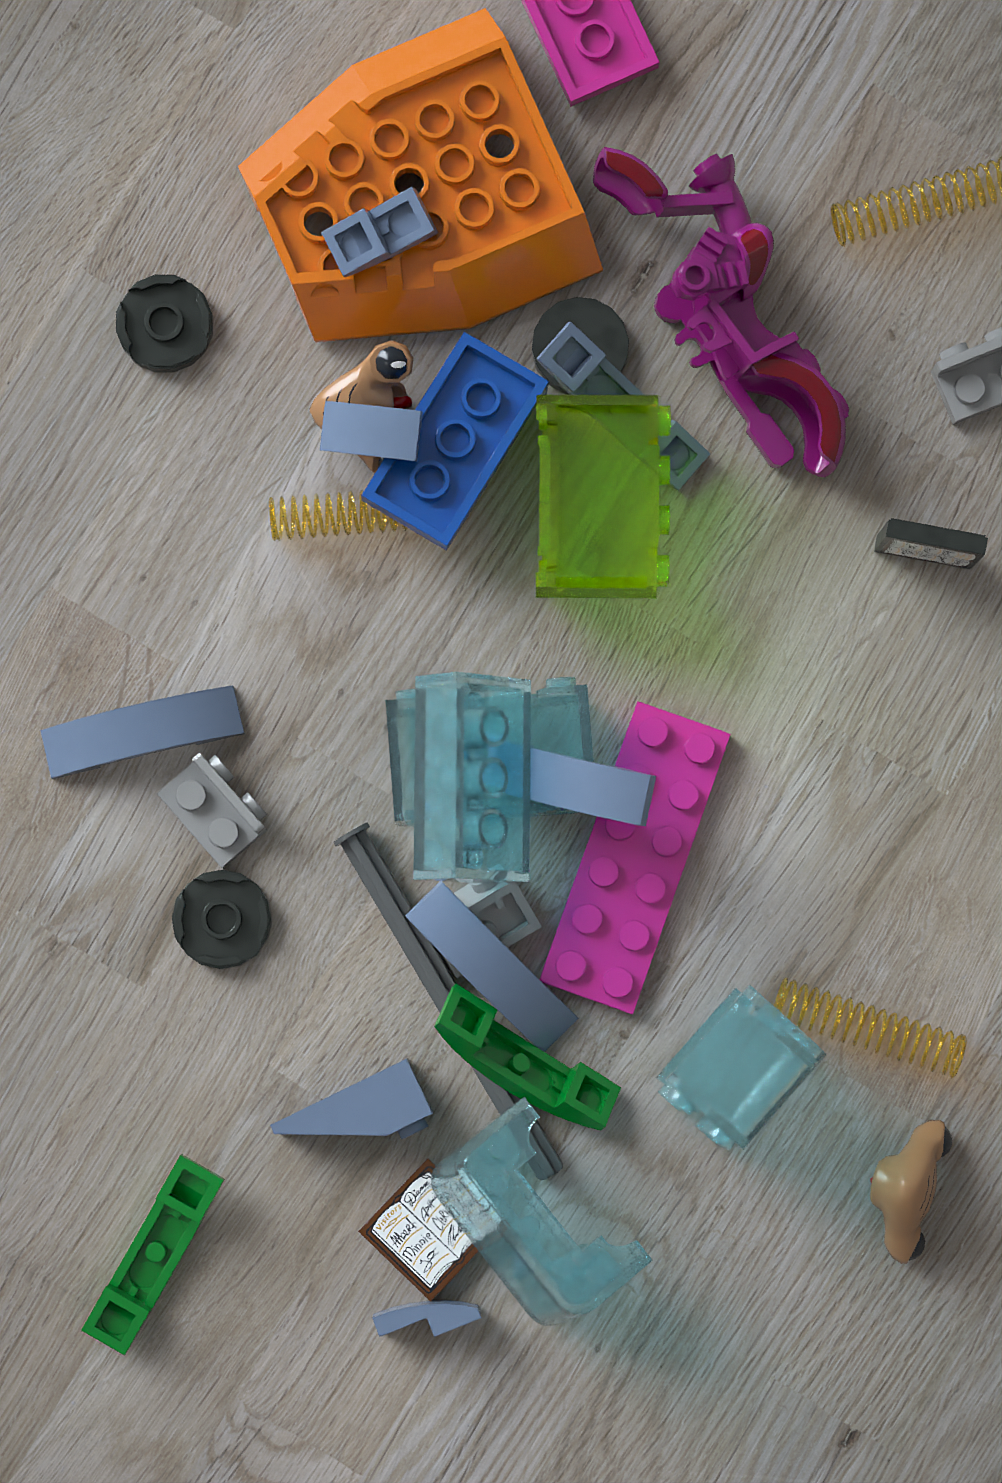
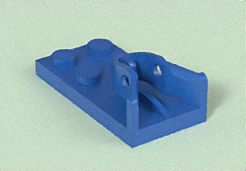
M463 332L415 409L423 412L417 462L384 458L362 493L361 501L447 551L537 404L542 406L547 396L549 381L468 333Z

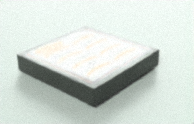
M891 518L877 534L874 552L971 569L985 555L988 538L982 534Z

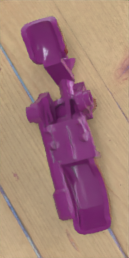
M604 147L595 162L593 184L600 192L619 201L630 214L636 216L655 213L657 218L713 214L720 232L708 226L696 246L690 250L685 260L674 271L670 284L664 286L655 297L654 309L660 319L672 324L682 322L685 326L675 336V345L681 346L687 340H693L698 344L700 353L689 361L690 366L699 368L710 363L726 395L747 423V435L770 467L779 469L793 458L794 448L770 414L761 413L747 392L772 396L787 405L796 415L803 429L805 444L803 464L805 469L818 477H827L832 474L843 454L846 440L845 419L849 416V407L844 397L837 390L833 389L820 373L821 368L815 356L809 350L800 347L797 342L799 337L795 331L780 338L767 330L757 318L753 305V295L762 284L774 249V238L772 231L767 226L751 222L744 199L734 181L735 160L733 154L721 159L716 153L701 162L693 170L697 177L688 187L698 193L668 195V189L660 177L645 162L624 151Z

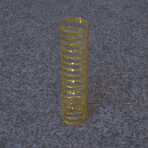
M1002 156L999 157L997 163L990 159L986 166L982 163H978L975 169L967 166L965 172L956 169L954 175L949 172H945L943 178L934 175L931 182L927 178H923L921 185L913 181L910 189L902 184L899 192L891 187L888 195L880 190L877 198L871 193L867 195L866 201L858 196L855 205L849 199L846 200L844 208L838 202L833 203L830 208L831 219L839 244L845 247L846 233L837 206H839L844 215L851 244L855 242L853 229L848 218V203H850L855 212L860 238L862 241L866 239L864 226L858 210L859 200H861L866 209L871 235L873 238H876V227L869 208L870 197H872L877 206L882 232L887 235L888 228L880 206L881 194H883L888 203L893 229L898 232L899 225L891 203L892 191L898 197L903 224L905 228L909 229V217L902 200L903 188L906 189L910 196L913 218L916 225L919 226L921 219L913 197V185H916L920 191L923 212L927 222L930 223L932 217L924 193L925 181L931 188L934 209L938 219L941 220L943 214L935 190L936 178L942 185L947 213L952 217L954 211L946 187L947 175L953 182L958 210L963 214L965 211L964 202L956 182L958 172L964 179L969 207L974 211L975 199L967 179L969 169L975 176L979 202L985 208L986 196L978 176L980 166L986 173V183L990 199L996 205L997 193L989 173V165L992 163L996 168L998 186L1002 196V172L1000 170ZM837 217H838V220H839V223H840V227H841L843 242H842V240H841V238H840V234H839L838 223H837Z
M350 490L348 493L347 527L342 494L338 492L337 526H335L331 498L327 492L325 495L324 529L319 496L316 493L314 495L313 529L307 496L304 494L302 498L301 532L296 499L292 495L290 532L284 497L281 496L279 501L280 525L278 534L274 500L270 497L269 515L272 540L276 541L277 539L280 541L282 539L283 520L288 539H293L295 521L299 537L303 539L306 532V517L312 538H315L317 534L318 518L322 535L327 537L329 514L333 533L335 536H338L340 532V510L345 533L348 536L351 534L353 511L356 531L360 535L363 530V507L369 533L372 534L374 532L375 508L371 507L370 525L367 504L361 501V495L364 492L361 490L360 521L358 524L354 495ZM376 510L379 529L384 533L386 515L382 513L381 521L380 511ZM389 517L391 529L395 532L397 530V521L394 520L393 522V519ZM402 525L403 529L407 531L408 528Z
M787 976L784 977L774 1003L772 1020H778L788 993L794 984L790 1008L785 1022L786 1025L789 1024L798 999L805 988L797 1028H800L808 1005L816 992L813 1013L808 1028L809 1032L812 1030L819 1009L827 995V1003L819 1035H823L829 1015L838 999L836 1018L830 1038L833 1039L843 1012L850 1002L848 1018L841 1040L844 1043L853 1018L861 1005L859 1023L852 1044L853 1047L856 1046L863 1024L872 1009L871 1022L864 1050L868 1048L874 1028L883 1013L881 1032L875 1048L876 1054L880 1050L884 1034L892 1018L894 1017V1027L886 1052L887 1057L890 1056L898 1031L906 1020L904 1037L897 1060L900 1061L908 1037L917 1023L915 1042L908 1061L909 1065L912 1064L918 1043L928 1027L927 1041L920 1061V1068H923L929 1047L939 1031V1041L931 1065V1072L935 1070L940 1051L950 1034V1046L942 1069V1075L946 1074L951 1055L958 1043L949 1074L951 1079L956 1076L966 1049V1035L961 1034L954 1040V1034L950 1030L943 1037L942 1028L938 1027L932 1033L929 1023L925 1024L920 1031L918 1019L913 1021L909 1027L907 1015L898 1023L897 1013H892L887 1019V1012L884 1008L875 1017L876 1010L874 1005L869 1006L864 1014V1003L862 1001L857 1003L853 1010L852 998H848L842 1006L840 994L836 995L830 1004L831 994L829 990L824 992L819 1000L820 990L818 987H815L808 997L807 983L803 984L797 993L796 980H792L787 987L788 978ZM960 1047H961L960 1056H959L957 1065H956L955 1070H954V1066H955V1062H956V1059H957V1055H958L959 1050H960Z

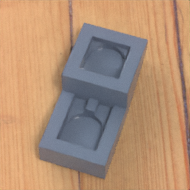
M410 187L370 211L363 208L321 233L342 275L348 277L416 246L438 234V231L418 191Z
M325 401L320 451L417 462L423 412Z
M432 1300L431 1302L420 1301L391 1307L374 1313L372 1319L380 1337L427 1318L435 1337L480 1319L481 1311L478 1304Z

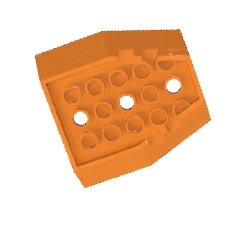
M486 8L353 64L238 166L257 212H260L294 289L296 300L315 342L470 329L603 271L590 227L578 196L509 43ZM494 135H505L512 140L514 149L508 156L496 158L487 152L485 148L486 142ZM413 173L418 175L424 183L419 195L438 234L377 265L344 277L323 235L315 236L305 229L306 219L315 212H324L332 218L333 225L363 208L370 211L400 194L395 188V183L403 174Z

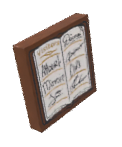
M427 1158L358 1232L431 1302L491 1239L500 1227Z

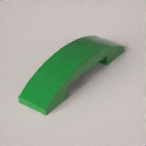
M458 984L451 988L434 1027L458 1055L504 1090L543 1111L588 1128L601 1131L606 1127L621 1090L620 1086L582 1062H579L573 1068H569L494 1020L498 1011L496 1008Z
M183 1154L179 1156L155 1198L156 1201L111 1281L103 1290L81 1331L122 1355H126L211 1207L225 1180L223 1177Z

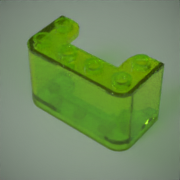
M536 395V420H539V429L543 430L542 435H538V445H540L538 556H542V560H539V572H536V598L657 599L660 587H668L670 577V556L660 555V535H670V505H661V485H670V455H661V436H669L671 434V405H661V395Z

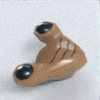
M388 341L377 345L364 361L326 386L316 396L309 408L314 422L322 430L325 401L409 409L412 406V399L407 395L404 385L400 383L412 373L413 356L407 346L396 341ZM357 455L374 474L384 460L382 457Z
M928 1120L918 1125L901 1152L896 1155L885 1156V1158L880 1160L873 1177L870 1178V1200L875 1207L883 1212L885 1247L891 1257L901 1264H907L908 1261L916 1259L925 1248L926 1241L921 1232L920 1224L929 1212L937 1186L936 1162L949 1153L952 1147L950 1131L945 1127V1122L941 1120Z

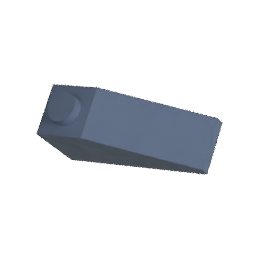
M407 1058L270 1126L274 1134L388 1136L398 1131L402 1140L428 1127L424 1117L433 1114V1110Z

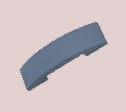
M568 322L536 359L607 431L651 470L679 491L710 453L677 421L670 420L605 358L606 354L572 322Z
M233 685L139 703L40 730L51 779L101 768V765L186 745H200L245 734Z
M489 735L479 784L536 802L620 822L646 826L656 776L617 766L603 765L535 748L533 745Z
M442 881L433 887L405 915L431 944L500 1013L542 1051L545 1052L579 1019Z

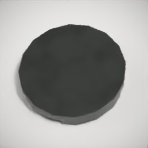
M155 274L137 281L128 290L129 292L124 296L116 311V333L124 352L137 365L153 372H177L192 366L206 352L213 336V314L205 295L192 283L176 275Z
M574 297L557 302L543 313L534 329L532 354L537 371L543 378L549 381L551 387L564 394H569L536 358L568 322H572L606 354L605 358L622 372L627 363L629 338L624 322L611 307L596 299Z
M227 870L206 872L193 879L176 898L172 914L174 935L184 952L199 964L218 969L241 966L257 956L268 940L272 923L269 901L259 885L241 873Z

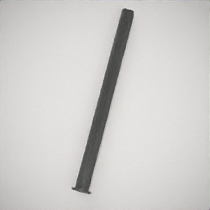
M368 822L341 836L333 843L336 847L342 846L440 1013L451 988L457 983L437 949L406 918L405 915L412 907L366 831L370 827ZM473 1068L537 1179L541 1181L546 1180L558 1173L563 1168V1163L528 1103L504 1090Z

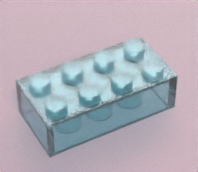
M466 672L415 676L413 880L485 884L530 882L531 680Z

